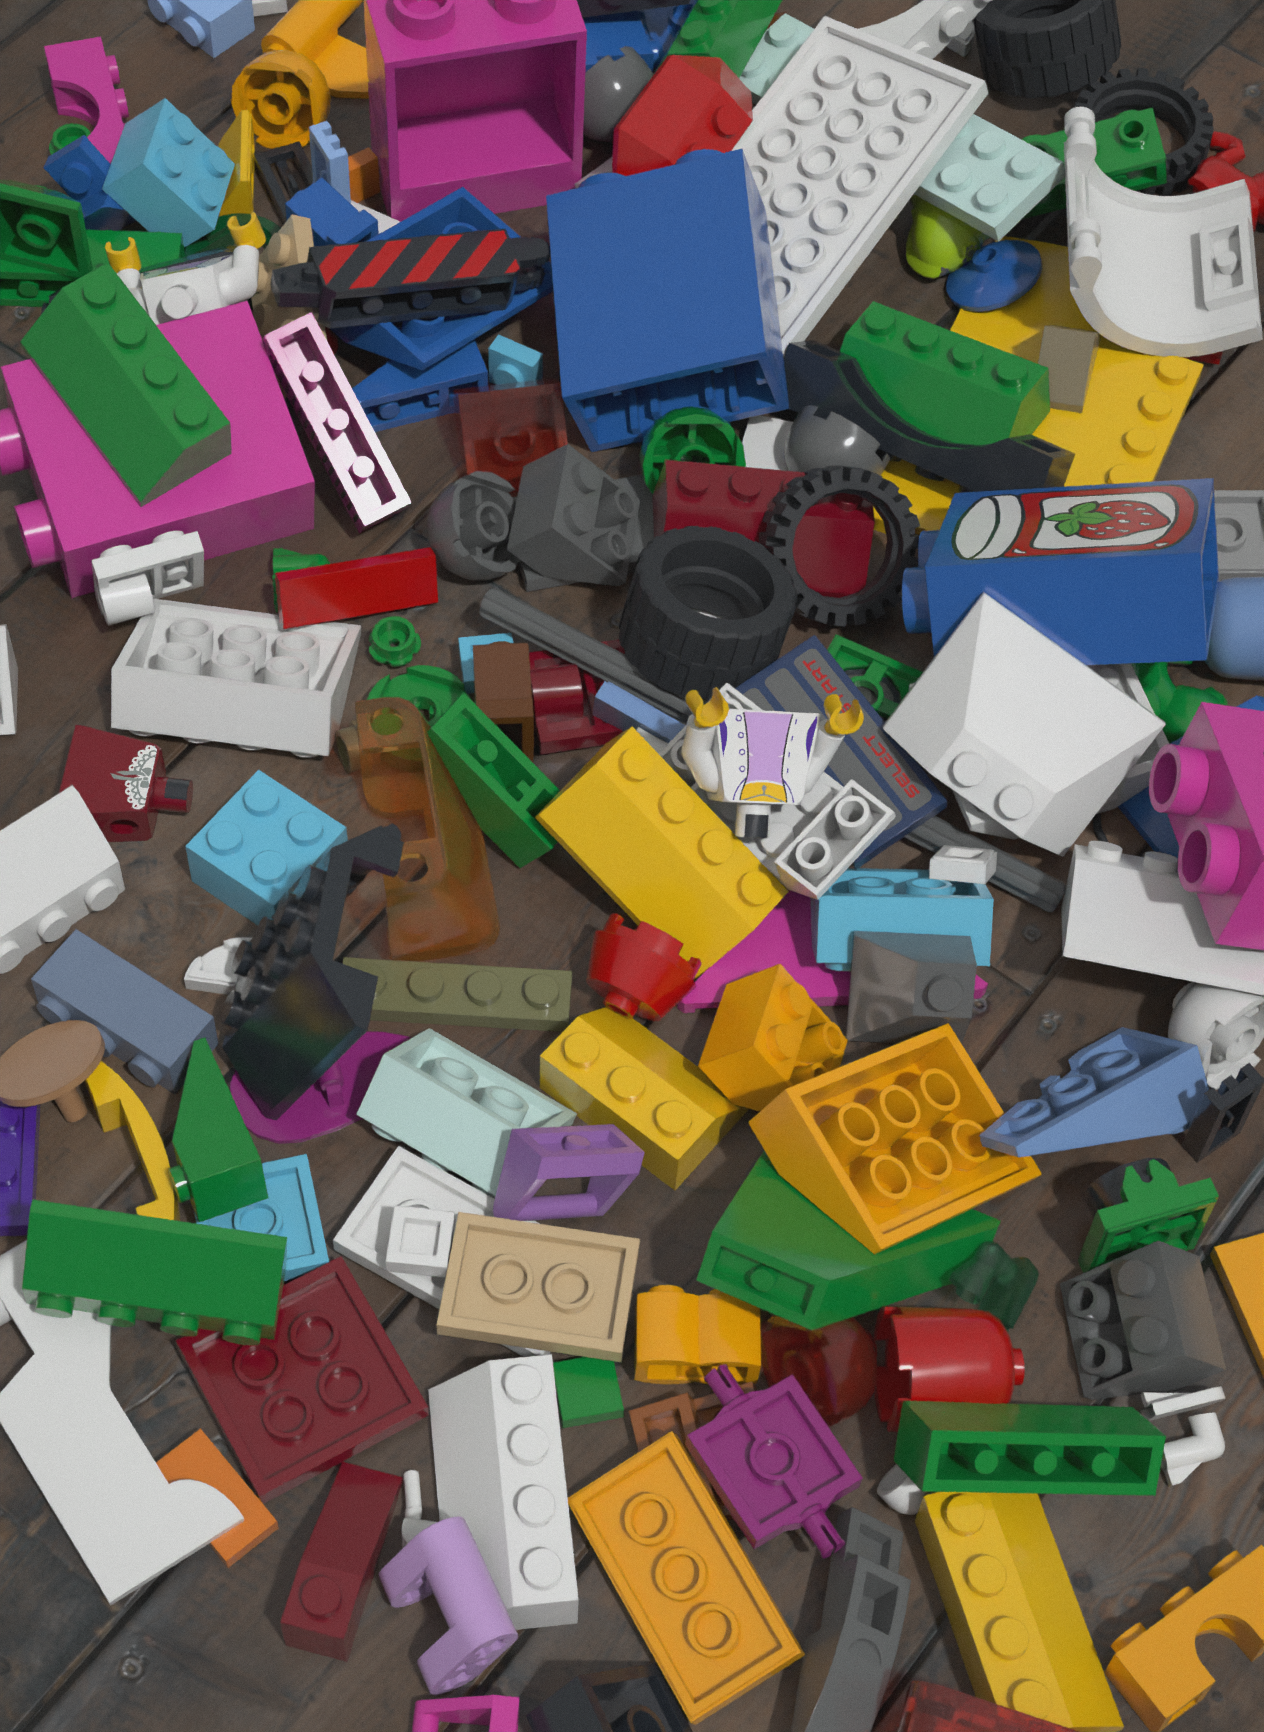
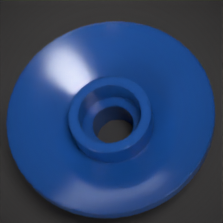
M1002 240L982 246L979 250H976L970 261H967L962 267L949 274L946 289L950 300L957 307L974 312L998 309L1018 300L1030 291L1040 278L1043 268L1040 253L1033 245L1020 240Z

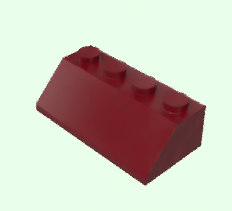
M665 460L652 495L654 537L661 536L665 531L674 528L711 526L722 528V530L737 532L759 543V533L766 532L767 523L762 522L766 511H773L776 505L772 500L778 492H785L788 489L786 484L793 478H802L805 474L804 472ZM838 493L820 499L805 512L795 531L792 552L797 572L809 588L822 596L840 598L858 593L866 586L875 523L872 504L855 494Z

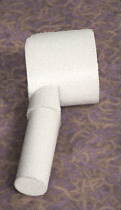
M415 1470L406 1471L403 1474L406 1510L402 1524V1549L422 1530L437 1523L435 1521L421 1520L419 1472Z

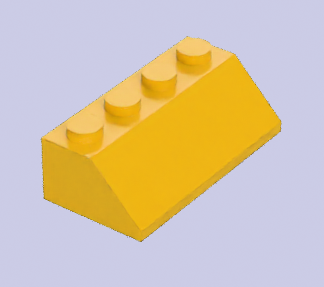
M633 726L607 742L535 817L638 926L641 921H644L666 932L684 944L679 952L682 958L686 961H689L691 957L701 960L702 964L693 980L697 979L755 930L789 892Z
M936 1492L923 1496L915 1524L987 1731H1121L1124 1728L1123 1722L1038 1494Z

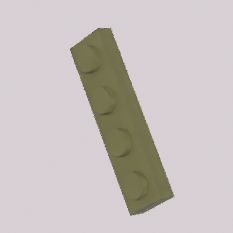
M343 957V964L378 976L370 1017L372 1021L563 1032L569 1026L572 971Z

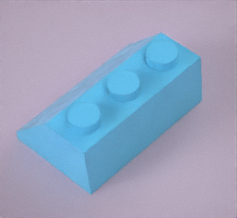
M848 868L819 900L810 897L812 949L816 963H825L826 968L835 971H851L854 931L970 936L977 966H990L994 899L986 884L929 879L930 870L858 868L856 870L855 868Z

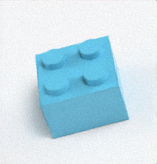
M164 98L125 124L102 190L149 232L182 233L184 247L215 229L235 163L228 158L220 147L212 143L194 126L185 114L181 113Z
M258 770L193 837L185 848L192 882L258 926L264 916L271 918L276 912L279 901L286 891L293 893L298 887L303 872L309 865L315 867L331 848L348 841L347 827Z

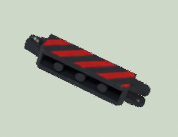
M506 228L309 247L307 262L273 269L270 286L278 307L312 308L316 321L330 329L506 310L512 302L515 291L528 290V288L534 289V287L538 288L539 285H542L545 277V268H542V265H545V262L548 263L551 252L548 242H545L544 239L534 238L533 236L531 238H509Z

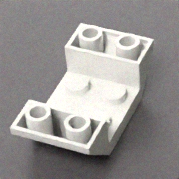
M728 683L719 690L728 703L729 709L762 710ZM685 726L659 755L735 834L737 802L708 800L706 791L698 786L682 756ZM823 772L812 790L803 796L800 805L771 804L769 838H738L786 889L819 900L891 823L896 815L893 810L851 779L843 787Z

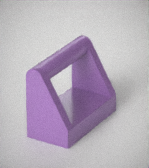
M614 1124L512 1129L493 1204V1215L497 1218L517 1221L603 1216L638 1176L645 1152ZM590 1177L587 1193L534 1196L547 1179Z

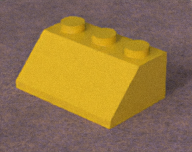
M607 1007L577 1016L540 1055V1089L563 1106L576 1112V1116L588 1125L614 1124L645 1152L641 1165L674 1191L749 1109L734 1105L697 1065L639 1022L623 1017Z

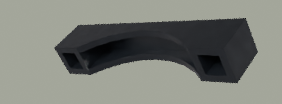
M815 340L789 343L784 358L789 401L787 415L793 419H796L803 407L810 405L818 407L813 416L825 420L831 412L841 415L858 425L880 443L879 448L875 452L878 457L881 458L888 454L890 461L898 462L903 459L916 465L915 472L920 476L935 481L947 479L960 485L958 489L960 493L1064 487L1075 453L1031 434L1006 438L985 445L954 443L930 435L905 421L882 400L867 380L856 358Z

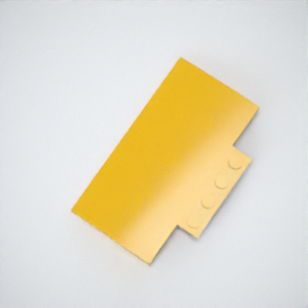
M1006 236L1000 241L1020 240L1033 245L1038 250L1043 263L1040 278L1024 296L1004 307L981 312L960 309L950 331L1037 364L1044 326L1056 325L1096 331L1086 321L1070 292L1068 247ZM1101 335L1082 413L1050 408L1049 414L1032 434L1075 453L1064 487L1155 481L1200 379L1204 364L1178 356L1164 357L1136 352L1122 347ZM903 459L898 462L889 460L881 476L900 488L898 492L907 496L912 506L909 508V511L917 515L920 524L919 527L915 528V534L920 535L921 531L940 530L954 494L960 493L958 491L960 485L947 479L935 481L920 476L915 472L916 465ZM873 507L874 530L886 534L883 520Z

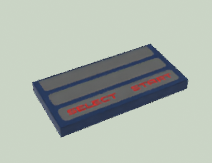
M813 635L735 688L764 711L820 714V721L828 719L823 706L824 700L828 695L838 694L842 703L840 714L849 710L854 699L858 700L864 716L863 724L854 733L845 734L843 741L824 772L843 787L851 779L893 810L896 817L852 863L856 870L947 808L946 798L915 759L883 729L885 724L883 719L816 635Z

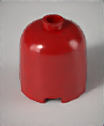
M882 1306L878 1313L874 1330V1341L886 1340L885 1367H873V1381L880 1422H888V1432H898L903 1401L1010 1404L1014 1386H1021L1023 1384L1025 1365L1022 1350L1020 1348H1013L1010 1336L999 1318L990 1312L971 1308Z

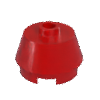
M611 914L603 929L594 932L586 982L591 989L604 998L603 1004L613 1012L629 1019H633L636 1015L647 1020L660 1021L696 988L693 979L702 962L699 958L691 957L689 961L682 958L679 952L684 944L666 932L644 921H641L637 929L633 930L621 926L624 919L620 914Z

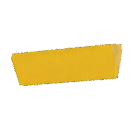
M241 110L218 144V147L235 163L219 216L236 213L251 214V212H254L255 141L252 113H249V110Z

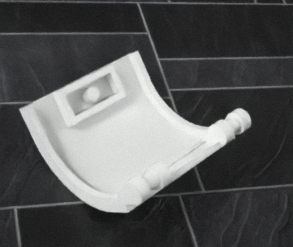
M1086 107L1070 109L1064 117L1065 133L1068 137L1066 142H1064L1070 292L1086 321L1099 334L1122 347L1144 354L1164 357H1192L1213 354L1263 340L1250 191L1245 180L1242 179L1198 193L1180 196L1150 195L1125 188L1105 175L1094 161L1097 152L1096 140L1092 136L1095 130V115L1093 111Z

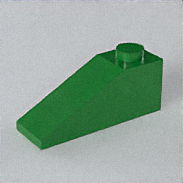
M462 693L428 729L427 734L481 830L519 868H522L550 851L558 842L535 817L560 790L465 693Z
M206 1038L196 1040L192 1047L172 1138L177 1165L168 1168V1173L179 1203L190 1200L200 1223L268 1199L269 1197L261 1158Z

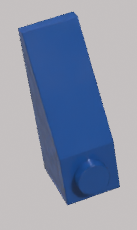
M474 339L424 370H419L391 359L353 387L352 390L374 432L488 405V371Z

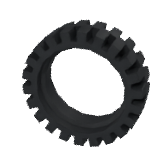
M1129 68L1118 70L1116 78L1111 72H1107L1101 76L1100 82L1095 81L1090 85L1088 84L1086 90L1082 89L1074 108H1089L1095 115V122L1111 114L1127 110L1141 111L1153 108L1154 116L1170 123L1182 135L1185 145L1170 154H1165L1167 183L1140 189L1136 192L1154 195L1155 191H1157L1159 196H1171L1173 189L1178 193L1185 190L1188 180L1195 175L1198 165L1207 158L1214 127H1212V112H1208V103L1205 99L1198 100L1199 92L1193 86L1183 90L1184 80L1175 77L1171 83L1167 82L1168 73L1157 70L1155 77H1149L1148 68H1138L1136 76H1132Z
M824 466V468H814L804 472L805 476L802 478H793L786 484L788 489L785 492H778L772 500L776 504L773 511H766L762 522L767 523L766 532L759 533V543L766 547V550L772 555H776L783 563L784 568L790 572L794 580L793 585L797 590L795 612L813 621L834 626H846V624L856 626L866 623L868 618L877 619L886 614L884 611L886 606L895 607L902 600L898 594L902 590L905 568L918 567V557H915V549H918L920 535L915 534V528L919 527L920 524L917 515L909 511L912 504L907 496L898 492L900 488L891 481L882 478L881 475L853 466ZM838 493L858 495L872 504L882 518L887 537L884 562L873 581L858 593L840 598L822 596L809 588L797 572L792 552L795 531L805 512L820 499Z

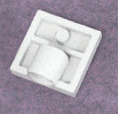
M178 530L166 532L154 538L152 544L133 549L129 545L115 546L103 551L100 554V558L91 560L95 597L101 615H104L108 626L155 613L153 599L163 598L204 586V549L198 531L188 534Z

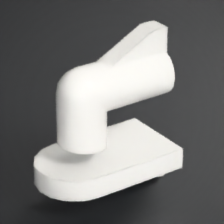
M1222 1387L1210 1388L1194 1393L1143 1392L1140 1395L1144 1408L1140 1411L1142 1416L1151 1421L1215 1404L1226 1398ZM1204 1413L1188 1417L1193 1436L1165 1443L1161 1468L1165 1472L1169 1487L1180 1484L1201 1463L1215 1460L1224 1453L1225 1441L1216 1413Z

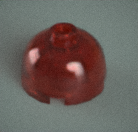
M777 1315L772 1316L767 1321L773 1323L771 1330L761 1334V1364L769 1388L793 1374L829 1429L843 1424L866 1406L874 1394L877 1382V1347L872 1335L854 1317L815 1330H809Z

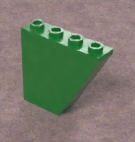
M764 1150L713 1229L696 1281L809 1330H815L979 1275L1001 1220L971 1209L874 1255L782 1178Z

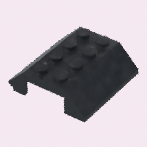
M390 824L386 827L381 825L331 848L315 867L309 865L303 872L298 887L293 893L286 891L283 894L276 912L271 918L264 916L256 929L254 937L249 942L243 940L235 953L231 971L237 974L238 978L235 991L232 990L227 996L220 1016V1023L227 1025L222 1048L266 1118L278 1120L368 1031L378 976L336 962L333 958L346 897L352 894L372 870L393 878L399 871L404 842L400 841L401 831L395 824Z

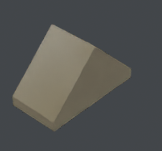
M1056 325L1044 326L1038 364L1048 367L1050 408L1082 413L1101 339V334L1098 332Z

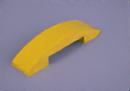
M101 1061L93 1073L84 1080L101 1127L105 1133L127 1125L155 1201L136 1207V1213L142 1216L180 1221L178 1200L168 1173V1168H170L169 1160L159 1132L145 1106L134 1091L117 1073Z

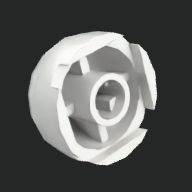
M1197 982L1185 985L1177 993L1172 1004L1173 1011L1169 1021L1168 1038L1197 1045L1207 1084L1211 1088L1214 1087L1215 1090H1218L1222 1081L1230 1075L1236 1079L1240 1068L1250 1063L1253 1067L1258 1064L1261 1059L1253 1052L1264 1038V995Z

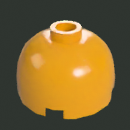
M289 50L267 51L248 63L232 85L231 104L235 116L237 117L241 110H249V113H252L253 131L259 136L255 141L266 148L274 149L298 141L304 147L310 141L309 126L326 121L330 113L331 95L326 77L316 63L300 53Z

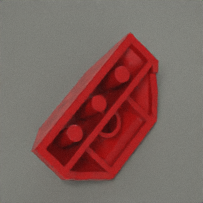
M667 56L614 128L612 173L630 176L675 165L680 157L695 150L712 149L722 153L732 151L753 121L752 92L720 57Z

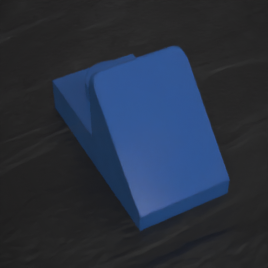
M83 135L50 155L43 168L71 198L81 203L86 230L119 231L135 222L136 219L102 190L111 164L90 140Z

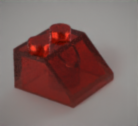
M554 378L453 390L458 440L465 476L475 471L492 472L508 481L515 489L509 494L518 493L523 466L568 444L561 382Z

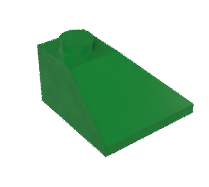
M0 180V259L78 279L93 271L81 203L59 191L47 189L43 186L30 185L14 180Z

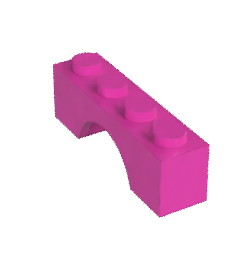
M101 37L44 46L58 115L80 118L92 124L95 129L87 138L111 164L126 124L122 122V118L129 117L124 89L114 90L113 86L120 84L115 55H105Z

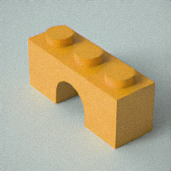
M1262 1545L1244 1558L1238 1550L1233 1551L1209 1571L1208 1575L1213 1580L1196 1594L1190 1586L1183 1588L1160 1608L1161 1613L1165 1616L1148 1630L1139 1622L1125 1631L1111 1644L1110 1647L1114 1650L1115 1654L1104 1673L1150 1732H1161L1203 1700L1216 1681L1197 1656L1195 1649V1638L1197 1636L1207 1633L1226 1636L1238 1645L1251 1662L1264 1653V1547Z

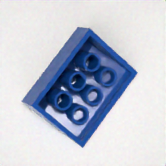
M461 187L368 241L505 228L509 238H519L520 236L468 190ZM549 261L542 265V268H545V277L542 285H539L538 288L534 287V289L528 288V290L515 291L512 302L506 310L331 328L330 330L345 343L416 369L424 370L553 292L552 265Z

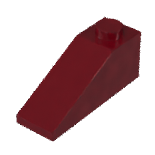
M342 1462L300 1560L280 1622L286 1646L348 1662L403 1484V1477Z

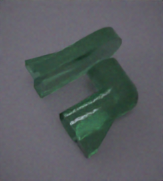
M987 1241L978 1247L971 1260L952 1272L949 1280L956 1287V1293L961 1299L971 1304H980L977 1310L990 1312L999 1318L1009 1333V1329L1014 1328L1037 1283L1039 1272L1029 1258L1022 1256L1012 1259L1000 1244L994 1241Z

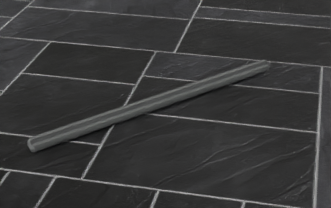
M491 587L483 596L479 610L482 617L570 663L576 664L593 675L615 684L628 693L687 723L689 716L692 715L684 697L658 687V684L650 679L647 680L638 672L636 666L629 662L625 654L496 587ZM933 816L904 836L934 853H937L944 845L994 850V852H997L996 872L988 881L1047 912H1053L1057 908L1065 893L1066 885L1064 882L937 816Z

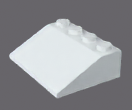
M153 599L155 613L140 618L112 667L111 728L129 730L131 733L139 736H152L155 734L178 736L192 743H206L210 741L237 744L240 748L246 750L269 748L291 751V753L299 757L329 756L335 741V732L340 728L360 641L361 625L328 621L283 629L277 614Z
M1090 841L1088 847L1075 844L1061 907L1063 956L1264 995V950L1215 944L1197 893L1186 891L1180 883L1178 858L1166 853L1152 851L1146 852L1144 857L1123 854V849L1120 846L1104 841Z

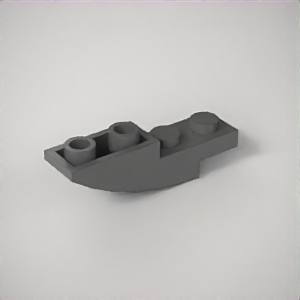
M854 1507L837 1516L836 1531L844 1539L845 1545L836 1553L832 1551L821 1628L805 1638L803 1651L805 1655L802 1658L791 1732H870L882 1702L897 1653L911 1584L910 1579L898 1574L904 1532Z

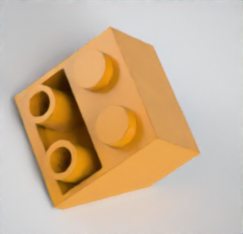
M777 964L726 984L698 1066L734 1105L761 1111L785 1089L839 1068L848 1040L838 1025L832 1022L809 997L806 989L797 983L781 964Z

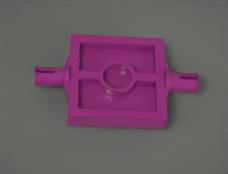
M727 1364L718 1366V1370L715 1368L711 1370L704 1380L709 1384L723 1408L714 1420L688 1434L685 1445L752 1548H758L785 1531L803 1527L821 1553L822 1558L831 1556L832 1551L836 1553L845 1545V1541L840 1537L825 1512L833 1502L859 1488L863 1478L793 1374L766 1390L752 1391L745 1394L729 1371Z

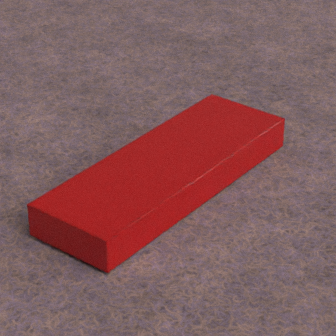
M431 547L275 573L278 615L283 629L438 603L436 555Z

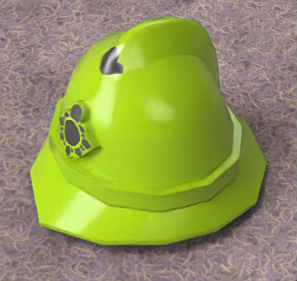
M915 194L909 199L913 205L911 210L913 224L906 242V258L910 267L925 278L935 279L959 269L972 259L976 250L982 247L984 240L990 238V236Z

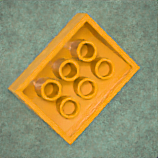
M949 1023L789 1087L748 1122L778 1174L874 1255L1033 1181L1042 1175L1031 1156L1015 1157L982 1146L979 1135L1005 1113Z

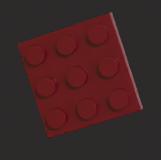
M342 1256L283 1285L274 1339L260 1338V1344L241 1345L224 1340L222 1338L223 1332L198 1329L196 1336H184L176 1340L180 1355L256 1496L263 1504L429 1416L428 1405Z

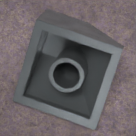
M854 931L846 1039L848 1041L900 1043L949 1023L962 1044L972 1018L977 968L970 936Z

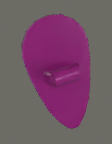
M367 1031L278 1120H272L263 1115L236 1070L230 1082V1093L247 1129L256 1137L277 1144L304 1142L335 1132L363 1119L356 1114L383 1055L411 1039V1037L387 1032Z

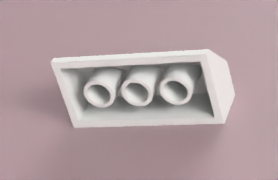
M73 785L0 831V974L15 968L25 955L45 942H53L67 933L71 925L93 911L107 908L116 900L120 893L125 891L119 860Z
M552 1354L489 1360L428 1389L439 1521L459 1516L465 1519L516 1630L577 1624L579 1599Z

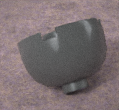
M625 46L620 48L625 56L616 61L609 55L605 56L585 73L583 136L598 143H613L614 128L652 78V71L633 47Z
M810 405L801 409L785 441L784 460L788 471L806 472L814 468L840 465L858 467L882 475L889 463L890 457L888 454L881 458L876 455L875 452L879 448L880 443L858 425L834 412H831L825 420L813 416L818 409L816 406Z
M475 471L450 483L440 491L428 512L426 524L428 541L437 560L449 572L468 580L486 581L495 579L516 569L518 563L522 562V560L507 550L516 506L515 500L509 493L515 489L508 481L492 472Z

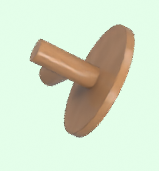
M68 1020L44 1026L21 1038L0 1057V1101L10 1106L27 1107L55 1100L67 1122H76L82 1119L87 1113V1108L76 1087L93 1073L104 1055L105 1042L98 1028L86 1021Z

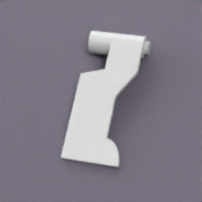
M26 1240L0 1255V1326L13 1319L34 1355L0 1392V1424L111 1606L245 1520L237 1507L224 1494L206 1483L189 1479L174 1481L170 1484L167 1482L111 1392V1325L99 1322L97 1320L98 1314L73 1310L72 1317L56 1318L39 1314L34 1311V1304L26 1303L22 1291Z

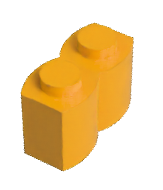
M659 1285L652 1287L648 1292L637 1294L634 1311V1380L652 1384H684L692 1382L708 1384L704 1380L705 1376L714 1368L718 1370V1366L727 1364L729 1371L739 1385L751 1381L753 1384L757 1383L761 1369L759 1307L717 1289L711 1290L709 1294L698 1296L685 1293L678 1286Z

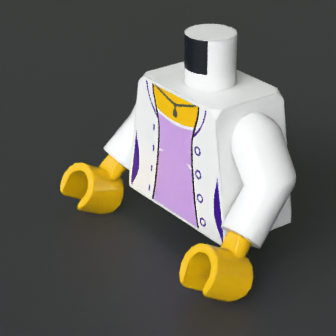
M255 212L251 213V220L243 226H240L236 216H232L227 222L229 231L237 246L232 255L141 274L139 273L141 261L134 238L128 237L130 246L125 250L114 251L111 242L106 243L105 250L111 267L152 321L158 325L244 302L251 298L258 286L259 251L257 249L265 243L266 236Z
M714 687L712 690L713 696L711 700L703 705V700L697 690L689 691L686 694L685 700L692 715L689 716L687 721L682 756L698 786L706 791L708 800L737 802L735 836L769 838L771 804L800 805L803 796L812 790L832 760L845 734L857 731L864 720L863 712L857 699L852 701L849 710L840 714L842 703L838 694H831L826 697L823 706L828 719L820 721V714L729 709L728 703L717 687Z

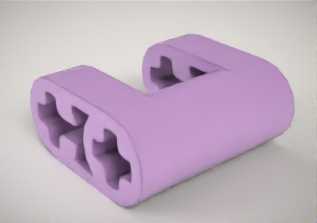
M461 1516L441 1520L422 1530L379 1572V1579L391 1606L395 1608L404 1607L434 1594L447 1622L449 1630L417 1660V1665L430 1694L438 1695L450 1692L472 1681L518 1639V1633L465 1519Z

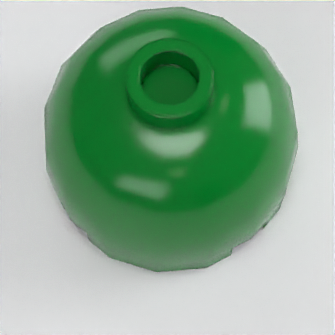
M694 406L673 409L655 420L644 435L640 450L642 477L652 494L654 493L665 460L746 467L743 444L730 423L709 409Z

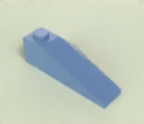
M1121 1027L1079 1050L1068 1060L1071 1068L1070 1072L1063 1078L1055 1075L1048 1076L1039 1084L1042 1095L1038 1099L1018 1102L982 1132L979 1137L984 1147L1015 1157H1025L1183 1132L1189 1129L1204 1093L1209 1090L1198 1047L1195 1044Z

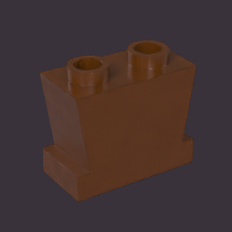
M498 641L487 645H473L474 703L534 763V714L528 643Z

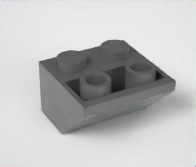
M566 444L523 466L507 550L543 577L620 586L626 583L640 499L572 446Z
M1158 1240L1060 1284L1084 1398L1092 1400L1138 1395L1143 1392L1174 1391L1226 1370L1199 1256Z

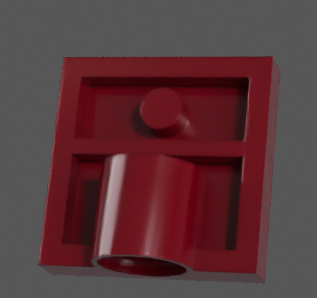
M619 639L602 642L625 654ZM547 650L529 652L534 727L540 754L605 745L623 732L593 715L595 696L605 680Z

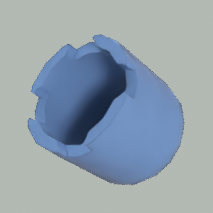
M1234 577L1219 581L1207 660L1204 661L1210 670L1221 677L1264 680V577Z

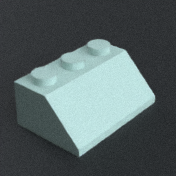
M428 1028L383 1055L356 1115L372 1123L373 1130L380 1136L391 1141L406 1143L421 1152L425 1161L441 1170L457 1173L472 1182L474 1188L495 1199L511 1130L571 1126L577 1113Z

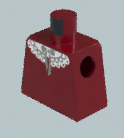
M75 725L59 793L73 785L85 802L107 842L147 841L151 839L154 835L159 810L189 813L193 798V782L187 779L166 777L162 749L159 746L103 730Z

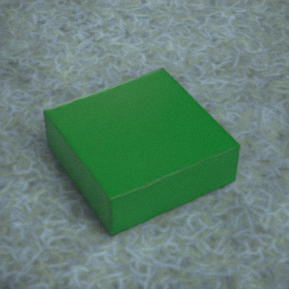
M582 1357L553 1363L556 1397L562 1428L623 1418L624 1407L614 1361Z

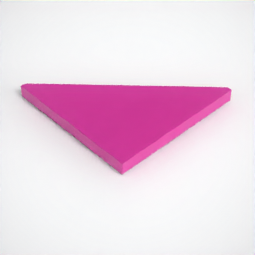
M788 890L789 892L755 930L709 967L695 981L696 988L678 1004L677 1008L683 1013H695V1009L718 1008L726 984L777 964H781L794 980L806 989L809 997L818 1007L848 1005L851 971H835L826 968L825 963H816L812 949L810 897ZM977 975L973 999H980L986 993L988 983Z

